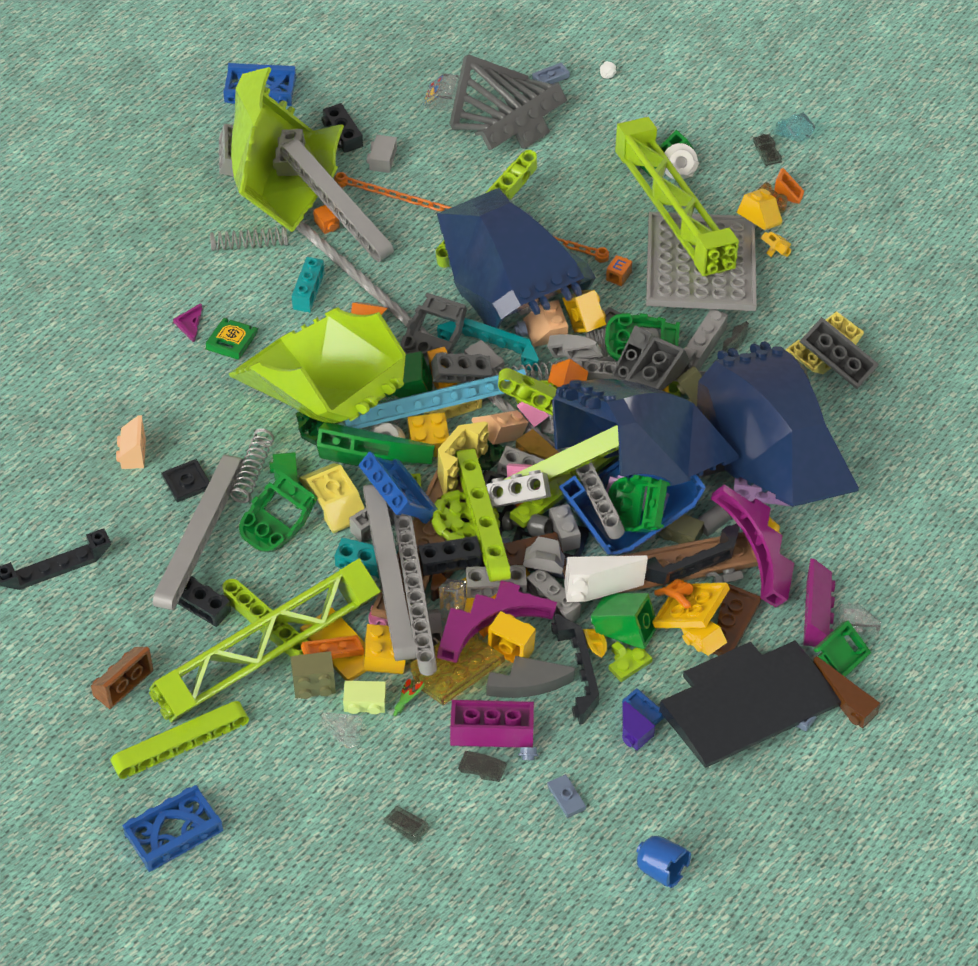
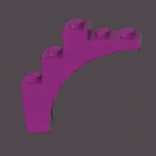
M726 485L721 486L712 493L711 500L721 506L743 530L752 546L759 566L761 578L760 598L776 608L789 598L795 563L780 554L783 535L768 526L771 508L756 498L753 501H749Z
M501 580L496 599L476 594L471 613L465 612L462 609H450L437 658L457 663L460 653L468 641L480 630L491 625L500 611L505 614H511L514 617H541L553 620L557 602L547 598L536 597L529 593L519 592L520 585Z

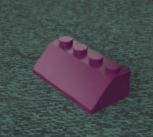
M810 558L806 581L803 646L816 647L833 631V629H830V624L833 625L834 613L831 612V608H834L835 596H831V592L835 591V580H832V572L813 558Z
M452 700L450 746L533 747L534 702Z

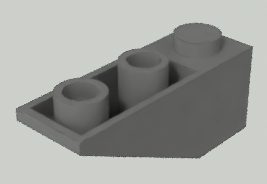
M634 326L611 377L625 380L644 352L652 333Z

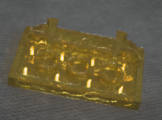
M476 634L461 651L457 663L437 658L439 642L434 646L437 670L434 674L429 676L422 675L418 668L417 659L410 663V668L415 684L421 681L425 683L421 691L444 706L505 662L503 654L480 640L478 634Z

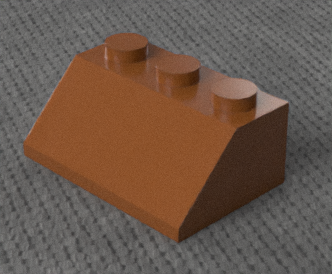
M147 646L134 647L129 652H126L115 665L113 664L108 668L106 673L94 680L91 685L93 697L109 709L114 707L154 671L150 649Z

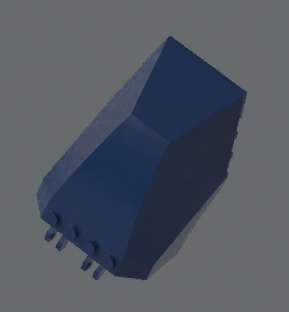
M500 188L437 213L441 234H443L445 249L450 261L449 265L454 276V283L462 298L464 297L486 325L499 329L505 317L529 306L533 313L538 315L540 314V308L537 303L540 302L545 311L549 310L548 298L562 292L565 299L570 301L572 300L570 288L579 297L582 295V290H589L596 279L586 261L576 256L534 218L514 205Z
M766 341L761 342L760 346L755 343L751 344V353H741L739 355L738 351L734 348L728 349V352L718 351L717 356L719 360H716L698 381L697 408L739 455L738 460L724 465L726 472L736 479L741 477L747 480V484L750 486L755 484L761 487L764 493L769 491L775 494L776 499L792 507L859 491L855 479L825 424L806 368L793 355L780 346H774L771 349L770 344Z
M617 379L572 380L570 384L558 387L556 395L552 399L555 449L572 447L618 425L619 449L604 456V458L619 455L620 476L622 477L633 474L655 475L669 480L670 485L673 486L690 481L691 476L695 474L702 476L703 471L709 468L710 470H715L716 465L720 463L727 465L739 459L737 452L694 403L641 383Z

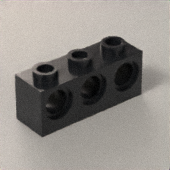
M342 103L323 109L321 120L325 127L340 124L344 126L338 142V148L347 153L363 147V135Z
M477 536L418 546L423 576L463 570L466 567L482 566Z
M192 576L177 603L215 627L231 612L230 600L225 595L216 593L210 586H204Z

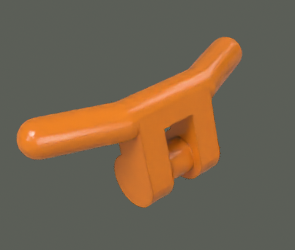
M676 579L668 586L656 589L654 595L657 597L669 596L676 599L685 609H689L691 603L683 595H690L693 592V585Z

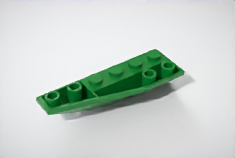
M324 422L319 427L317 450L321 459L359 466L368 452H372L376 457L389 461L394 459L400 460L403 465L433 463L435 445L335 423Z

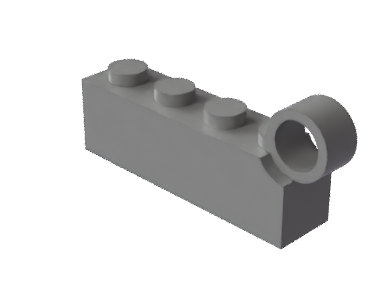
M716 309L709 311L688 345L684 348L690 360L685 369L689 370L695 366L698 371L700 370L726 330L728 314Z

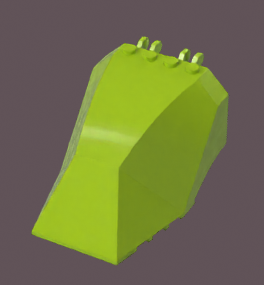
M267 67L242 74L237 84L231 143L232 169L239 194L290 232H293L304 218V214L309 208H312L318 196L299 175L277 176V171L273 168V159L276 158L275 150L278 148V137H281L282 130L303 129L305 148L333 178L338 168L335 161L336 151L344 126L340 124L318 130L309 128L293 115L295 108L290 106L286 110V101L283 100L277 103L268 96L270 89L265 87L271 68Z
M336 307L326 312L325 318L321 320L318 317L313 319L314 323L308 327L306 324L302 325V330L295 333L293 330L278 338L228 374L230 377L293 407L310 418L326 423H338L347 419L352 421L360 416L359 413H367L370 411V408L377 406L378 401L386 396L384 393L391 395L396 389L404 385L403 376L406 353L380 312L370 315H357Z

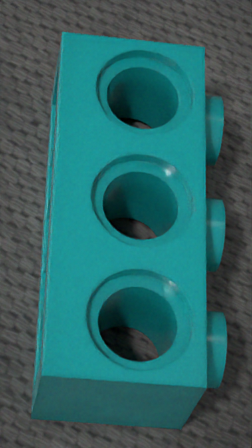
M306 257L292 293L293 310L311 312L325 274L323 259Z
M342 537L334 555L335 566L342 569L360 558L369 574L379 578L373 545Z

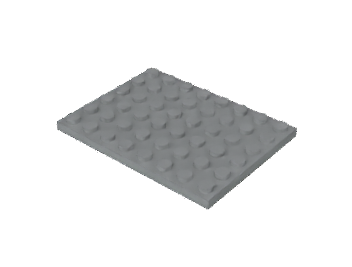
M649 212L646 306L756 311L755 224L743 216L709 214L720 230L730 227L739 240L735 269L702 276L694 265L693 259L660 212ZM668 212L681 230L682 218L678 213ZM700 214L692 215L693 219L709 228Z

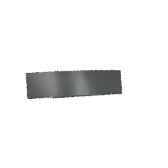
M515 656L510 676L490 672L486 684V696L520 698L548 693L573 682L575 667Z

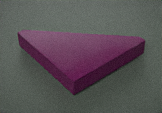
M201 303L173 319V323L192 342L196 340L202 313Z

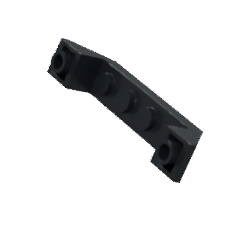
M736 523L722 529L720 543L715 547L702 550L698 554L685 557L676 563H670L662 567L656 557L647 559L644 580L667 585L676 579L685 578L731 559L739 535V525Z
M103 528L86 534L88 544L15 571L11 562L0 566V586L21 590L97 562L111 546V541Z
M555 614L554 623H551L552 634L557 636L558 641L571 639L572 648L577 650V653H575L576 664L581 665V670H579L581 682L585 681L586 685L584 686L585 696L575 697V706H572L573 717L578 718L579 725H582L599 704V690L582 627L559 614Z

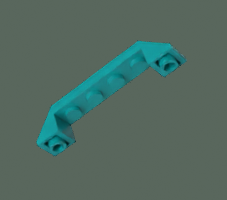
M465 318L461 332L465 336L474 337L483 342H489L500 348H507L515 353L522 354L521 365L524 367L527 364L533 366L534 363L539 365V358L530 339ZM448 321L438 325V338L450 341L456 328V322ZM534 365L533 370L538 372L537 365ZM527 366L526 369L531 371L530 366Z

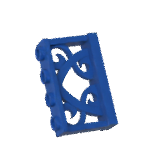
M228 63L227 78L223 91L224 102L235 103L236 89L232 88L237 87L242 74L270 67L271 72L266 84L270 85L268 87L270 89L268 96L277 103L284 100L287 102V106H292L296 82L295 66Z
M368 452L359 464L360 469L396 515L406 514L419 518L422 523L427 524L433 517V512L438 510L400 460L394 459L389 461L376 457L372 452Z
M194 785L184 789L174 797L167 798L162 804L147 809L140 816L129 819L123 824L124 835L145 864L148 872H151L223 832L221 819L215 814L198 786ZM193 801L199 804V808L194 814L192 813L193 804L190 808L185 807ZM203 811L207 814L209 820L205 821L199 817ZM166 819L185 820L181 828L182 835L177 838L169 834L159 835ZM190 825V828L193 829L187 831L186 829ZM144 828H147V831L143 833L141 832V835L145 837L150 836L149 839H139L136 837L135 834ZM164 840H169L168 843L162 845ZM151 844L152 851L147 854L141 845Z

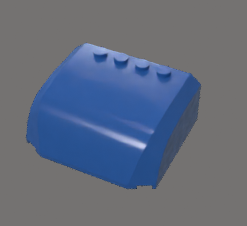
M617 461L598 475L605 490L607 489L610 476L617 478L620 475V462ZM633 474L624 476L628 478H632L634 475H640L644 477L647 476L655 478L657 480L662 479L670 483V481L665 478L649 474ZM696 474L691 476L690 481L667 486L666 493L669 494L661 522L664 528L697 505L706 487ZM573 476L559 486L566 501L608 556L625 555L662 530L658 529L647 533L624 531L620 538L611 539L607 535L586 490L576 476ZM644 511L641 512L640 525H642Z

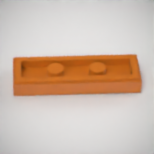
M358 635L302 642L300 646L304 655L331 651L332 659L359 656L364 653Z

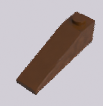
M816 656L813 662L840 699L841 705L839 707L852 724L864 728L878 714L880 702Z

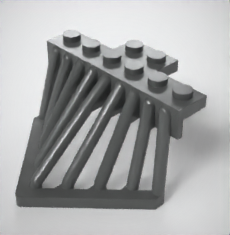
M466 55L463 58L450 126L452 130H476L475 135L482 136L488 150L494 149L514 135L521 148L524 149L550 132L543 116L565 103L567 99L559 82L550 84L529 79L525 74L472 55ZM470 71H476L504 98L506 104L475 80H472ZM467 86H471L494 103L499 111L469 96L466 93ZM464 102H468L489 113L492 118L465 112L463 110ZM460 118H465L481 122L484 124L460 123Z

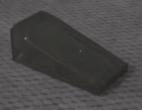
M396 806L383 819V822L413 844H416L429 831L427 822L399 806Z

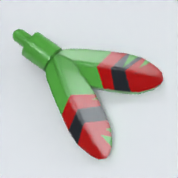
M411 679L405 682L400 700L394 708L393 716L401 713L405 704L422 690L425 684L423 681L418 682L414 686Z

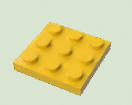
M728 583L692 584L693 592L690 595H683L691 603L689 609H685L676 599L668 597L652 621L654 627L665 629L706 628L730 590Z

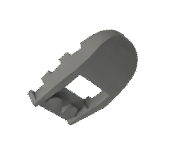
M426 293L427 299L423 305L417 306L415 315L406 325L407 331L402 337L401 347L406 354L422 351L430 367L427 351L445 347L447 353H451L461 336L467 308L465 304ZM427 313L456 322V328L450 341L419 332Z

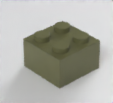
M331 651L290 656L295 698L308 699L311 696L319 695L325 697L336 693Z

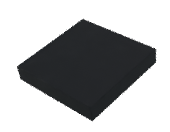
M197 459L161 472L177 503L205 492L210 482Z

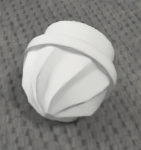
M604 62L600 66L601 76L605 79L612 78L616 74V65L612 62Z

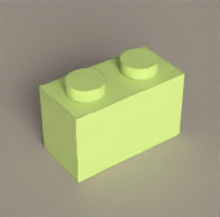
M345 681L344 712L351 714L359 712H369L370 714L385 713L386 682Z

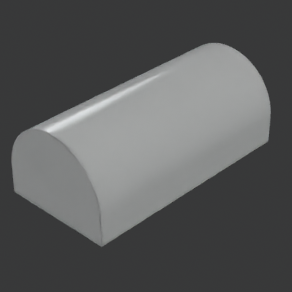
M717 504L697 519L704 522L703 533L708 537L731 520L732 517Z

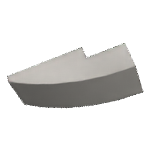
M550 335L547 345L554 358L588 359L601 357L604 354L596 341L579 335Z

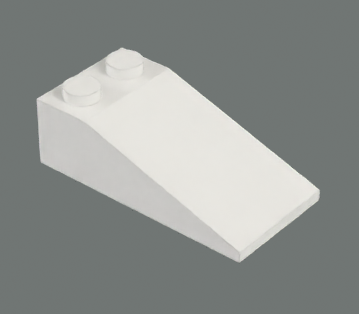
M647 555L567 557L564 582L566 601H590L643 586L648 559Z

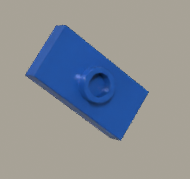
M638 688L622 700V703L624 701L629 703L654 725H657L665 718L659 711L660 707Z

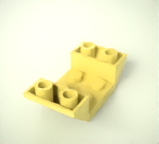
M835 312L826 319L827 322L855 345L864 334V331L838 312ZM797 340L786 349L787 352L812 372L824 374L831 369L801 344L800 340Z
M487 422L458 425L438 448L437 476L443 494L454 491L458 485L457 473L459 467H457L458 458L455 457L457 450L474 448L478 459L487 452V438L489 436Z
M332 463L299 477L303 487L317 497V501L324 511V520L333 534L350 527L349 518L364 509L358 490L341 464Z

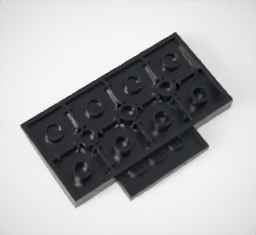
M796 640L763 655L752 642H748L684 671L683 677L691 687L661 700L659 711L702 765L707 768L799 725L802 721L806 722L813 716L817 717L840 706L841 701L823 674Z

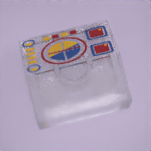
M444 73L430 82L426 90L422 109L452 112L460 75Z

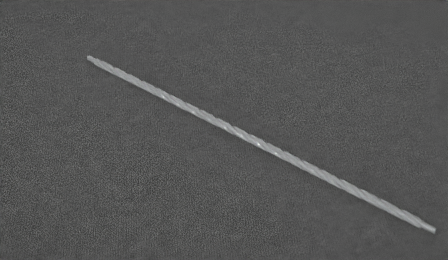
M302 221L299 223L296 229L323 251L335 264L340 266L344 272L358 282L362 288L376 298L379 303L394 314L405 326L409 320H412V317L408 316L404 309L396 302L390 300L386 293L378 286L372 284L370 279L361 271L355 269L352 263L337 253L326 240L320 238L309 225ZM421 326L419 332L433 336ZM500 395L487 397L503 412L517 410L507 400L501 398ZM524 417L529 422L525 429L526 433L534 429L555 448V443ZM655 534L654 536H652V537L650 538V540H653V539L655 538L656 534Z

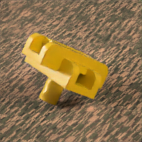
M765 232L760 238L770 245L766 252L770 257L776 251L786 257L791 253V243L776 233Z

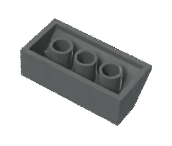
M822 317L799 341L856 389L862 386L879 365Z

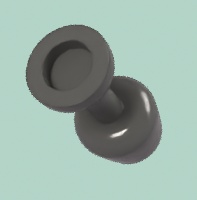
M506 511L502 519L503 529L509 531L515 526L521 527L509 518L510 511ZM534 514L525 528H527L528 533L532 537L549 534L552 531V520L549 517Z

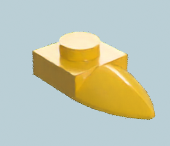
M583 629L587 648L602 658L607 650L605 636L596 633L595 629Z

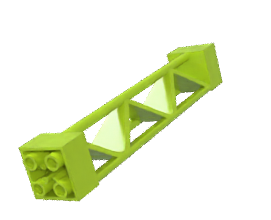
M644 117L618 123L615 145L616 154L629 168L693 259L694 265L702 276L735 269L739 244L738 238L730 227L720 230L657 144V127L651 119ZM636 166H645L653 178L652 189ZM666 168L681 189L663 178ZM663 205H672L682 218L681 230ZM695 208L709 228L692 218Z
M358 558L338 572L154 681L149 688V695L155 703H159L162 708L160 712L163 718L172 723L190 712L200 703L349 612H354L372 601L381 591L360 558ZM338 588L348 604L328 616ZM328 589L321 619L290 612ZM275 621L313 625L263 655ZM264 627L256 658L225 652V650ZM209 661L249 664L197 696ZM199 667L192 693H190L181 677Z

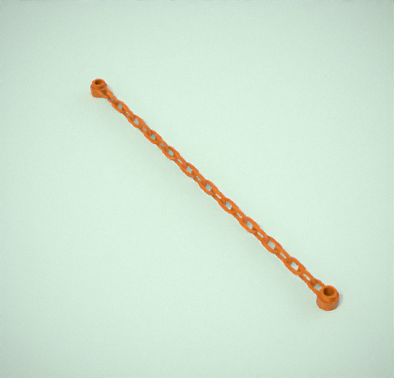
M338 172L334 177V180L340 187L354 186L440 212L444 211L445 208H452L349 178L344 172ZM390 192L396 193V196L390 195ZM554 237L558 241L563 242V245L568 249L595 256L597 262L604 263L609 260V251L605 247L596 249Z

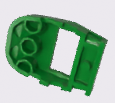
M630 313L615 315L608 321L606 326V350L614 360L619 361L634 326L660 329V339L678 346L680 322L671 324L665 322V318H654L644 313H640V315H631Z
M281 471L278 473L280 477L273 484L269 482L264 487L265 490L251 501L252 506L248 512L244 513L239 524L241 537L252 547L262 552H273L287 544L305 525L317 501V497ZM276 493L302 510L300 518L291 529L264 510Z
M634 475L632 478H619L611 485L608 496L622 522L624 531L647 533L664 528L661 522L667 486H670L669 482L662 479L657 480L652 477ZM645 487H648V488H647V494H646V500H645V507H644L642 525H640V518H641V512H642V506H643V500H644V494H645Z

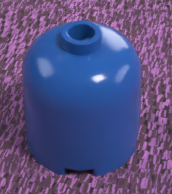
M659 835L651 836L637 847V865L639 869L660 884L670 888L678 884L683 878L680 874L684 866L688 868L690 864L691 852Z

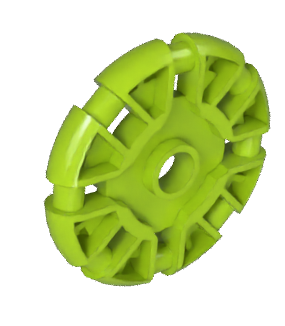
M460 490L447 492L434 503L438 510L433 512V520L431 522L436 533L446 540L476 536L467 502H460V500L466 501L464 492H460ZM493 508L498 528H500L499 513L496 508ZM461 518H467L470 522H463Z

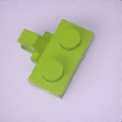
M617 641L612 644L611 650L616 655L614 656L615 662L610 664L608 669L620 682H623L650 664L653 658L644 649L637 647L633 650L630 648L625 649Z

